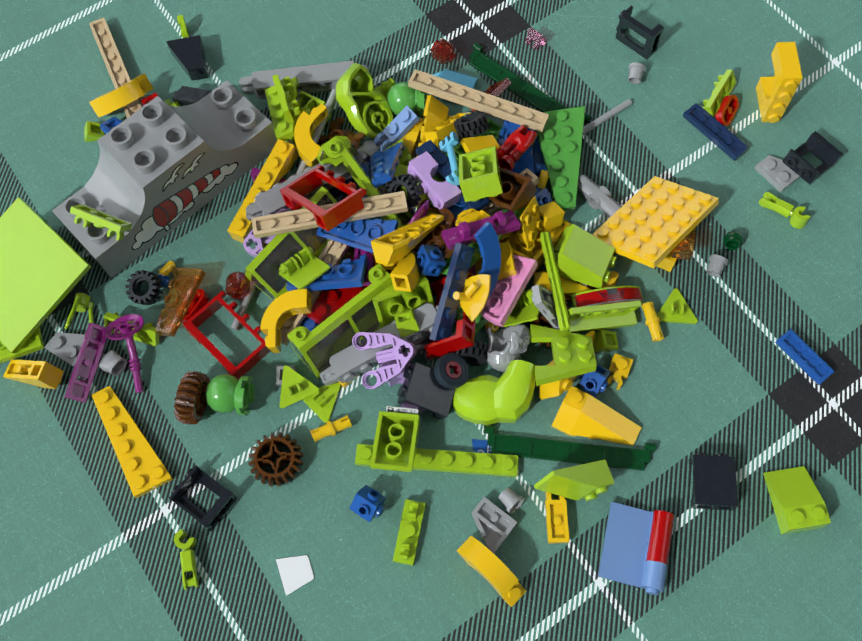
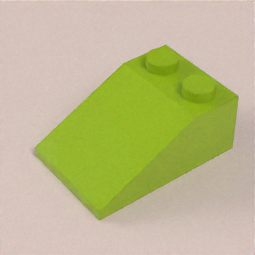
M495 146L459 155V184L465 202H475L481 198L495 197L503 193Z
M418 270L419 282L412 292L394 290V286L391 284L372 298L381 328L394 322V316L409 310H415L426 303H430L435 307L428 279L425 275L421 274L420 270Z
M379 411L370 464L371 469L412 472L420 431V417L418 414Z
M600 460L554 470L534 484V487L537 490L576 501L585 499L588 502L597 499V495L608 492V487L615 482L606 460Z
M805 466L763 473L781 535L819 529L831 524L825 502Z

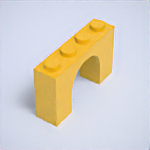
M795 42L776 43L771 54L775 76L760 77L756 86L762 122H780L803 78Z

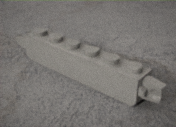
M354 60L252 72V76L241 77L239 84L243 93H255V96L259 99L266 98L265 89L275 86L272 76L278 74L280 80L287 76L290 79L297 77L299 81L297 89L306 93L332 91V89H336L339 78L354 63Z
M357 149L362 158L366 161L367 155L365 154L363 149ZM343 163L336 168L332 164L323 165L325 168L324 172L328 170L334 172V178L342 176L345 178V181L352 178ZM318 165L310 166L302 173L292 175L287 181L275 184L270 190L258 193L254 197V202L246 208V219L252 221L254 217L271 215L282 209L292 210L285 205L280 189ZM322 180V185L303 197L310 200L322 186L327 191L335 186Z
M426 303L413 310L419 331L402 338L413 344H419L424 338L430 336L438 306L434 307L432 304ZM395 321L374 332L391 333L400 336ZM366 337L359 341L361 346L364 347L367 344ZM351 345L331 356L329 360L331 366L319 375L326 386L338 381L349 383L356 376L369 372L374 366L378 365L376 352L393 348V345L368 350H358Z

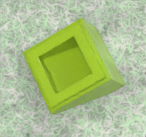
M86 121L84 127L85 142L97 141L105 135L101 130V123Z
M413 310L394 316L396 327L401 337L419 331Z
M607 330L596 332L594 336L595 352L618 351L616 332Z

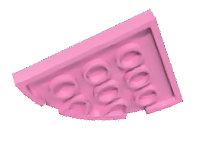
M513 255L517 274L497 281L491 296L480 313L483 318L495 325L504 326L538 266L536 260ZM475 263L468 270L474 276L477 275Z

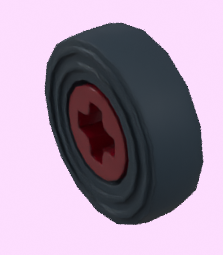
M449 353L444 354L436 361L434 374L440 385L448 389H456L466 383L469 377V368L461 356ZM450 368L454 370V374L450 373Z

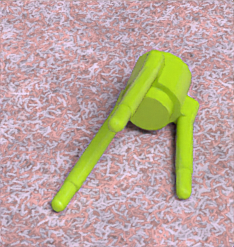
M84 293L75 294L73 306L64 327L65 329H68L75 311L85 312L88 309L89 323H94V303L90 302L91 297Z

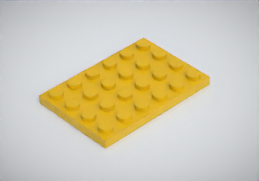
M654 176L592 235L614 247L615 253L655 268L719 204V198Z

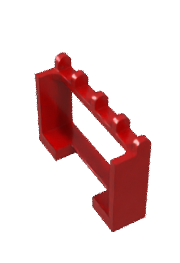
M318 165L280 189V192L287 207L292 210H299L303 206L313 213L318 226L326 231H330L364 208L362 197L366 195L367 191L364 188L356 190L355 183L345 184L344 177L334 178L333 171L328 170L324 172V166ZM322 180L349 194L348 197L328 210L303 197L322 185Z
M468 271L466 279L474 275ZM446 277L430 283V287L434 289L432 295L436 297L435 307L439 305ZM464 312L463 319L457 321L456 335L439 341L431 340L428 337L430 344L424 345V350L427 351V358L433 359L473 346L475 320L471 322Z
M223 290L189 318L183 326L199 344L201 343L218 360L230 375L240 379L242 375H245L271 350L266 347L265 340L259 335L262 332L260 326L253 330L246 323L250 319V315L246 313L240 317L234 311L238 304L233 301L228 305L223 300L227 295ZM222 306L261 343L237 367L197 329Z

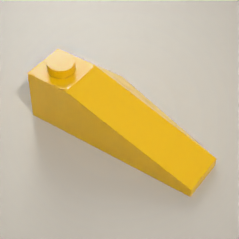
M432 213L372 240L371 245L376 263L386 267L395 265L396 261L403 259L444 220V216Z

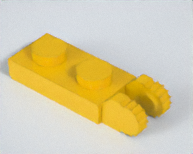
M545 492L548 544L569 543L566 500L559 495V500H552V493Z

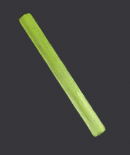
M548 231L541 232L540 241L559 328L562 332L569 331L571 324L551 235Z

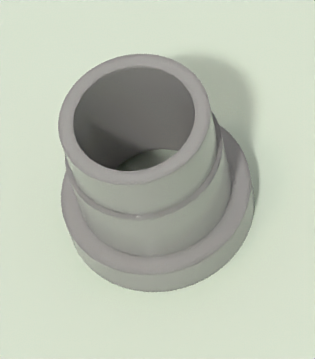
M637 62L629 64L628 81L632 84H639L643 73H645L646 66Z
M712 254L709 257L710 262L706 272L711 276L720 277L724 267L728 264V260L723 256Z
M510 487L506 488L499 495V499L507 507L506 510L509 514L518 510L525 500L522 496H518Z

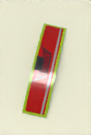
M639 286L599 288L570 296L573 308L639 300L641 305L644 304Z

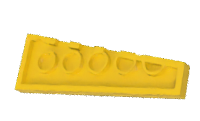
M108 386L92 394L133 496L138 498L173 480V477L148 443L114 390Z

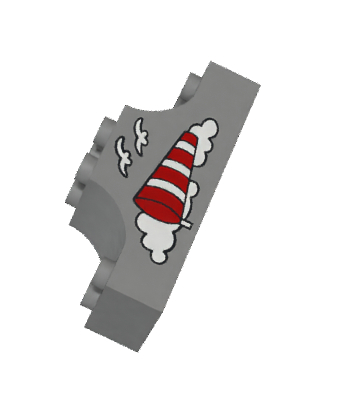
M227 80L200 101L187 106H170L157 96L97 140L100 156L92 177L82 189L53 209L52 212L68 232L108 276L112 278L270 155L277 142L273 124ZM84 204L131 223V230L125 231L124 238L117 241L116 232L113 237H107L109 228H98L93 225L94 223H91L89 227H83V219L81 223L75 224L74 218L76 215L70 213L71 206Z

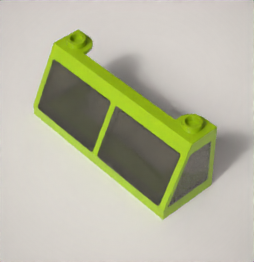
M335 136L320 147L317 156L322 166L332 164L336 168L343 163L360 188L366 189L367 197L388 193L383 185L377 188L374 187L371 180V168L347 136ZM403 212L382 216L387 221L398 220V228L410 222Z
M323 186L310 199L311 202L318 206L338 203ZM319 227L278 234L246 267L245 277L274 301L280 295L288 292L286 289L288 281L278 274L280 272V265L288 259L290 260V257L295 259L294 255L298 254L304 247H311L314 251L312 255L318 258L329 239L316 235Z
M379 263L368 272V279L372 284L311 332L306 327L300 326L287 334L294 352L318 379L320 378L319 374L331 366L329 363L331 356L353 345L352 339L356 333H374L381 329L372 298L393 283L390 274Z

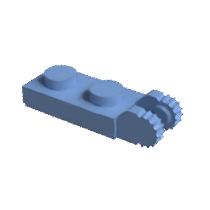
M406 106L383 132L374 138V143L380 145L379 149L381 151L387 149L399 141L420 118L409 106Z

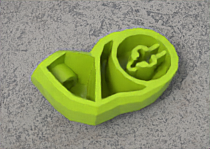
M353 63L336 84V101L346 112L353 127L357 131L365 133L366 137L374 139L392 122L393 114L385 97L374 90V83L370 72L364 66Z
M523 360L510 361L500 378L484 375L467 379L465 384L455 389L452 399V407L455 413L462 419L474 424L516 423L528 412L533 399L536 384L535 365Z

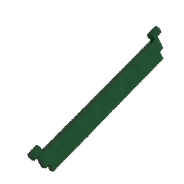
M477 43L473 45L474 51L469 56L471 59L469 61L470 66L541 112L568 109L481 53L483 50L481 45ZM584 113V121L589 123L592 117Z
M484 425L483 433L488 434L487 446L492 447L491 454L517 455L522 458L577 464L606 460L608 467L644 471L645 463H650V451L655 452L656 444L645 443L644 450L493 434L494 426Z

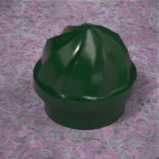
M732 231L724 236L723 242L727 249L737 250L742 245L743 238L739 232Z

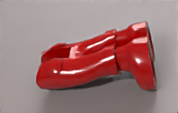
M525 125L512 132L504 144L496 149L499 166L512 171L515 163L534 143L538 135L537 132L530 130L527 133L528 128Z

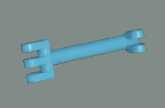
M451 132L450 137L446 136L444 140L440 141L439 146L441 151L448 153L452 173L446 177L447 182L452 185H460L459 168L454 151V146L459 141L455 132Z

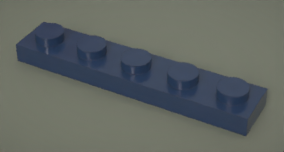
M431 140L417 147L416 154L418 156L427 151L438 163L436 175L443 182L446 181V177L452 173L449 158ZM461 193L460 200L469 209L480 211L489 205L487 197L475 202H465Z
M461 243L455 244L429 338L431 340L439 341L451 336L460 300L453 298L454 292L463 291L474 248Z

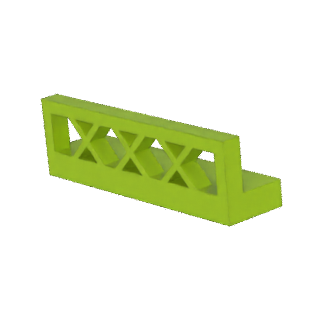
M641 301L571 308L568 310L571 327L566 332L579 333L635 326L638 323L634 311L642 306Z

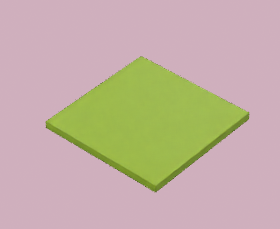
M19 197L0 217V341L11 353L15 354L92 267Z

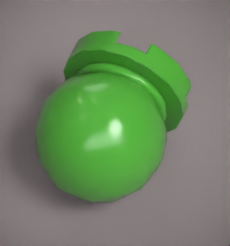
M399 82L390 88L387 94V101L394 114L398 115L406 106H409L414 113H418V117H425L423 116V111L425 109L427 93L408 87V82Z
M228 374L217 375L207 384L205 390L207 404L213 410L220 413H231L236 410L238 415L248 416L251 412L248 406L249 403L254 402L255 385L250 383L253 377L242 375L238 379Z

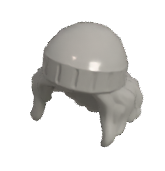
M517 324L501 329V332L492 333L489 327L487 329L489 338L486 360L493 369L505 372L510 361L519 360L520 354L527 351L528 345L531 342L529 328L526 325Z

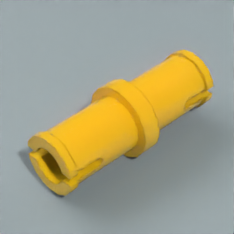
M647 302L642 304L641 307L646 318L645 325L649 328L652 342L663 340L665 337L660 326L661 320L660 317H657L654 303Z
M348 415L332 422L327 421V424L310 430L314 442L330 435L333 437L337 432L352 427Z

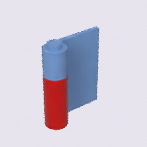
M611 502L598 577L646 589V593L651 595H659V592H663L675 515L666 511L656 510L650 512Z

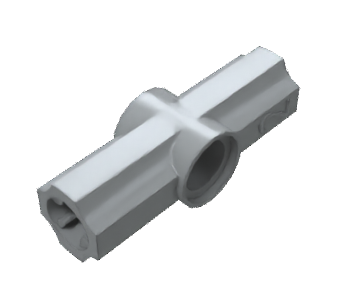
M581 175L578 178L577 190L587 198L588 204L593 209H600L610 218L622 207L611 197V193L606 187H599L586 175Z

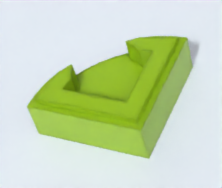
M178 15L177 21L181 28L182 38L189 37L185 18L183 15Z

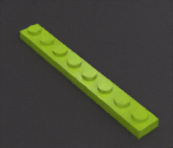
M357 444L356 466L370 467L373 445ZM417 448L412 470L517 477L518 456Z

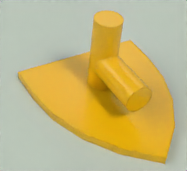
M479 274L471 276L465 280L463 291L454 292L453 294L455 300H460L459 305L471 322L479 316L488 300L491 275Z

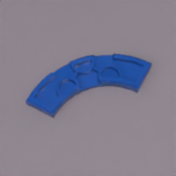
M486 222L474 237L478 242L481 257H483L482 270L479 271V274L491 275L490 297L500 273L501 249L495 229L490 222Z

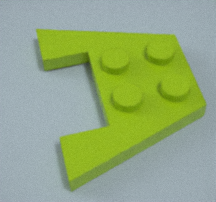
M530 324L531 342H551L554 360L553 366H535L536 386L596 371L597 364L592 337Z

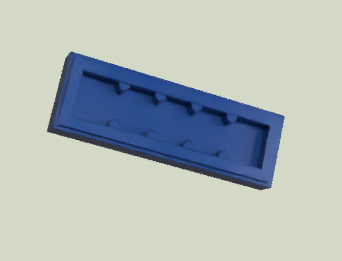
M792 329L775 342L818 385L835 372Z

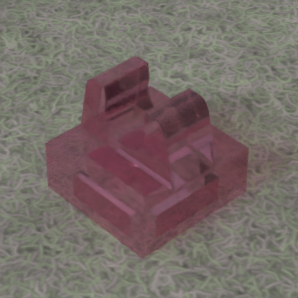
M532 27L526 32L528 35L525 43L529 45L530 42L534 41L532 46L534 50H537L541 45L544 46L548 41Z

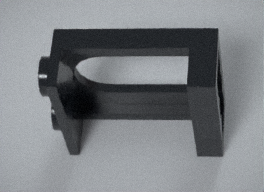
M631 5L619 15L620 20L616 28L615 38L648 60L658 50L664 27L658 24L652 30L631 17L633 10ZM628 28L646 39L644 48L624 35Z
M815 131L796 150L790 149L782 162L811 185L835 166L843 153ZM811 152L823 163L815 168L803 156Z
M196 465L187 471L185 479L181 484L173 488L169 499L211 531L237 497ZM195 484L206 486L220 497L207 514L188 499V491Z

